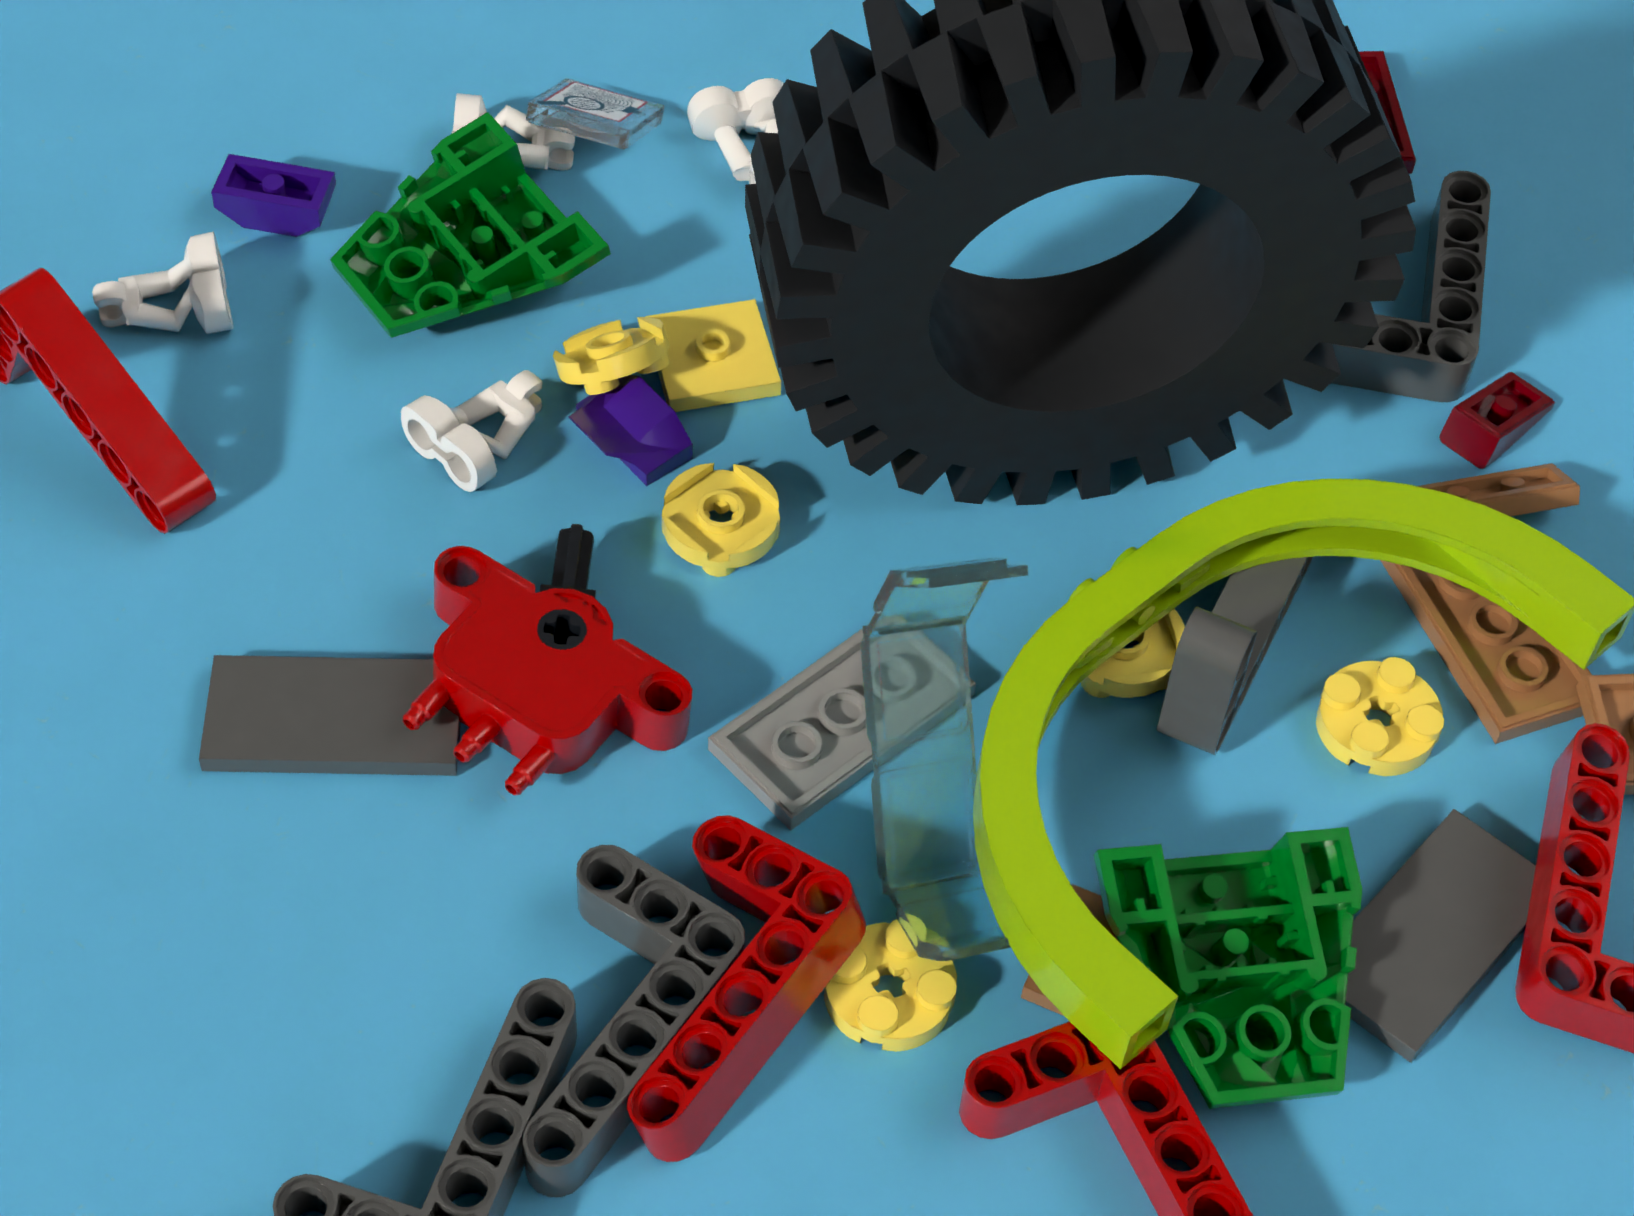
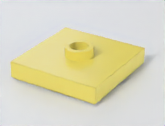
M755 299L645 316L661 320L670 345L667 351L670 364L657 372L666 403L675 412L781 395V379Z

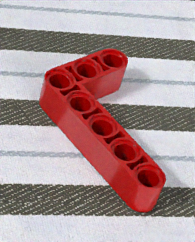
M39 267L0 291L1 383L7 385L32 370L144 516L161 533H168L216 501L214 487L203 469L57 280L47 270Z
M1594 723L1585 725L1576 733L1552 768L1515 992L1520 1009L1529 1018L1541 1024L1634 1053V964L1600 953L1630 752L1625 738L1617 730L1604 724ZM1568 867L1574 869L1578 874L1572 872ZM1558 921L1565 924L1571 930V932L1564 929L1558 923ZM1548 977L1557 981L1561 985L1563 990L1554 986L1549 981ZM1613 998L1618 1000L1626 1008V1010L1620 1008L1614 1002Z
M729 815L716 816L703 823L693 836L692 848L712 892L721 899L766 923L637 1082L628 1097L627 1110L647 1149L656 1159L665 1162L681 1161L690 1157L700 1148L859 945L866 932L865 918L849 878L845 874L759 828ZM793 959H796L795 961H793V962H791V963H789V964H785V963L788 962V961H791V960H793ZM754 1009H757L755 1012H753V1013H751V1014H749V1015H747V1016H743V1015H745L747 1012L752 1011V1010H754ZM716 1061L711 1066L701 1069L705 1064ZM675 1113L668 1120L658 1123L664 1116Z
M1067 1022L982 1054L974 1059L966 1069L959 1114L964 1126L974 1135L986 1139L1002 1138L1097 1101L1158 1216H1253L1155 1040L1120 1070L1074 1025ZM1046 1067L1058 1068L1067 1077H1049L1040 1069ZM986 1090L997 1091L1004 1095L1006 1100L1000 1102L988 1101L981 1097L979 1092ZM1132 1101H1148L1155 1105L1159 1111L1151 1113L1142 1111L1135 1107ZM1163 1159H1180L1187 1163L1191 1170L1184 1172L1174 1170Z

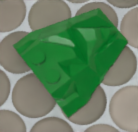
M486 112L442 139L431 151L434 162L417 180L408 175L398 186L401 198L387 213L375 211L334 254L330 261L335 271L387 334L393 338L564 284L611 253L609 245L578 211L566 218L527 175L517 143L489 112Z
M1348 827L1286 832L1270 850L1164 859L1161 844L1099 849L1095 852L1093 856L1105 918L1115 937L1178 995L1167 1032L1209 1109L1338 1095L1344 1090L1351 1008L1346 1006L1345 1003L1348 973L1355 969L1357 948L1351 947L1354 914L1361 909L1362 885Z

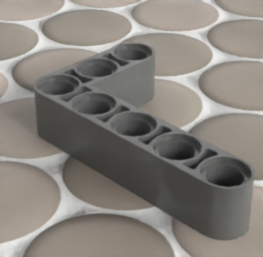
M1455 171L1444 177L1430 221L1421 322L1375 314L1379 329L1365 348L1332 344L1341 374L1332 384L1435 402H1452L1458 400L1464 394L1479 351L1491 196L1490 185L1483 177L1470 171Z
M1313 557L1285 559L1233 573L1230 575L1212 612L1197 606L1195 607L1177 646L1157 726L1158 732L1213 755L1217 754Z
M599 845L590 848L578 861L576 873L578 909L582 918L591 926L655 965L531 1118L523 1132L525 1173L528 1182L538 1193L547 1197H563L572 1194L589 1177L632 1121L627 1110V1103L634 1086L744 950L745 931L741 922L734 915L625 849L615 845ZM601 884H613L618 886L617 888L611 890H600L598 888H595L596 886ZM655 916H666L672 920L665 923H655L648 919ZM708 949H721L727 953L721 956H708L702 952ZM672 996H681L689 1000L688 1003L680 1006L669 1005L663 1001ZM633 1045H642L651 1050L649 1053L641 1056H631L623 1052L626 1048ZM592 1096H604L611 1100L609 1104L602 1107H589L582 1103L586 1098ZM552 1147H562L571 1152L566 1158L560 1160H548L540 1156L541 1153Z
M541 978L530 981L517 993L422 1209L319 1175L303 1174L292 1177L278 1189L272 1205L274 1216H300L310 1211L321 1212L325 1214L324 1216H504L525 1166L523 1132L531 1118L559 1085L576 1045V1004L571 990L566 984L556 979ZM545 1016L555 1017L560 1020L549 1026H538L532 1023L536 1019ZM520 1073L530 1074L535 1077L529 1083L522 1085L511 1084L506 1081L511 1076ZM493 1132H501L510 1136L508 1140L497 1145H488L480 1141L482 1137ZM468 1192L479 1193L484 1196L481 1202L470 1207H461L452 1203L455 1198Z

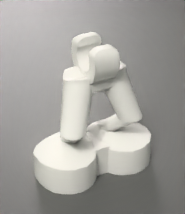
M760 79L749 84L744 90L735 92L724 86H711L697 92L689 101L687 116L693 134L700 139L717 141L737 181H749V184H756L751 154L738 136L741 129H745V132L751 135H757L758 132L778 133L772 103L784 84L778 79Z
M456 94L452 133L487 112L481 95ZM508 105L494 117L502 128L506 126L532 142V144L517 143L524 167L548 170V167L555 170L571 169L574 158L572 149L575 144L573 129L564 126L551 127L550 124H545Z
M214 231L190 236L186 245L184 260L169 270L118 278V282H102L96 284L92 291L94 303L99 308L101 323L106 327L121 326L127 323V326L136 325L179 332L193 307L198 322L207 334L233 329L232 315L226 291V278ZM187 279L190 280L189 286L175 310L143 303V299L173 292Z
M524 370L514 376L508 384L500 380L454 408L448 407L431 396H421L401 409V422L404 433L410 444L420 455L427 459L436 458L443 464L449 477L458 487L464 491L473 492L496 477L497 468L493 454L502 459H507L522 435L535 420V414L542 408L541 398L535 394V392L542 389V380L534 373ZM498 411L505 416L494 438L479 432L471 426Z

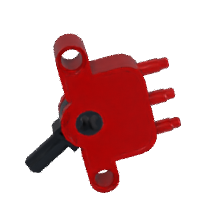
M572 524L571 528L559 531L551 585L541 584L540 592L535 593V584L481 551L469 546H456L446 549L439 554L434 564V609L437 616L450 626L440 635L434 645L433 681L411 703V708L403 715V723L410 730H418L445 706L448 710L459 716L460 722L469 727L462 735L461 741L453 749L454 756L460 762H469L476 754L481 753L491 741L520 759L513 768V773L505 781V788L512 795H521L543 773L564 774L577 770L592 757L615 729L641 745L657 751L676 748L684 741L688 734L692 703V688L689 681L674 669L625 639L613 640V622L609 613L595 599L596 590L588 589L594 536L592 532L583 530V526L580 524ZM656 709H665L668 711H658Z

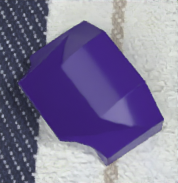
M228 154L211 194L214 208L241 227L297 237L321 226L336 186L335 172Z
M628 375L618 378L619 385L615 389L584 398L576 404V411L568 417L606 456L619 458L648 486L693 459V443L676 412L640 376Z

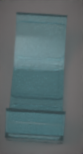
M983 558L890 570L874 601L873 610L875 613L869 625L863 626L861 659L867 736L872 746L874 772L871 791L877 871L879 878L882 880L883 894L888 895L893 902L898 922L919 957L935 961L961 959L1011 948L1008 938L1004 936L997 923L984 889L975 851L973 804L977 773L966 622L989 580L1028 575V565H1008L1006 558Z

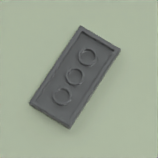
M214 655L199 762L202 771L457 776L458 759L454 756L453 749L460 740L461 722L458 715L443 706L430 721L425 722L418 730H410L403 723V715L411 708V703L433 681V659Z
M1453 809L1353 920L1351 947L1357 948L1355 969L1348 973L1345 1003L1346 1006L1351 1008L1350 1018L1412 1063L1524 932L1536 865Z

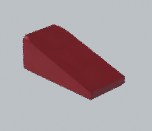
M1508 372L1453 407L1439 438L1448 448L1477 468L1483 469L1497 460L1542 419L1556 402L1515 373Z

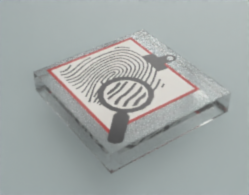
M566 78L528 102L526 120L535 125L625 150L662 123L665 105Z

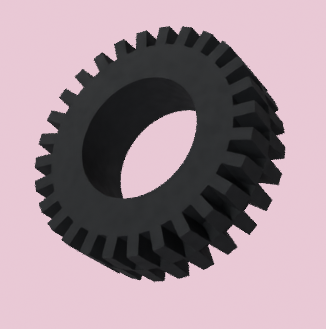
M866 0L862 5L871 50L830 29L810 50L817 87L786 79L772 102L778 133H757L751 152L756 184L745 185V209L751 233L749 238L778 368H781L786 394L795 411L806 408L811 432L826 448L842 440L844 441L849 463L854 468L871 476L891 461L898 488L923 495L946 472L955 502L982 504L1001 473L1005 472L1017 505L1045 504L1055 472L1071 470L1082 500L1110 495L1111 463L1136 457L1146 484L1149 485L1175 476L1168 446L1188 437H1191L1210 462L1237 449L1229 416L1241 411L1268 430L1272 429L1293 415L1283 379L1322 392L1341 374L1332 344L1358 348L1366 347L1379 329L1370 301H1396L1405 280L1396 254L1411 252L1414 248L1416 228L1407 204L1415 202L1412 181L1348 25H1343L1333 0H934L935 9L922 16L905 0ZM1126 175L1167 176L1200 184L1182 209L1147 239L1115 257L1080 270L1048 277L1006 279L980 276L950 266L961 251L995 221L1031 200L1067 186L1090 180Z

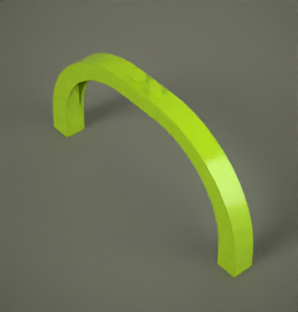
M1328 478L1293 481L1256 488L1224 498L1183 517L1154 536L1137 549L1133 546L1126 549L1116 559L1111 569L1097 580L1089 578L1083 581L1073 591L1068 602L1049 617L1023 646L1004 676L990 710L975 779L973 804L975 851L983 886L998 925L1015 956L1041 992L1072 1025L1120 1070L1167 1030L1178 995L1128 951L1093 916L1073 889L1057 861L1045 830L1039 806L1036 776L1037 755L1047 727L1062 703L1078 684L1111 656L1204 587L1233 573L1285 559L1314 556H1344L1382 560L1413 567L1443 577L1478 593L1522 621L1583 670L1622 637L1634 613V597L1564 545L1524 522L1485 505L1452 494L1409 484L1369 479Z

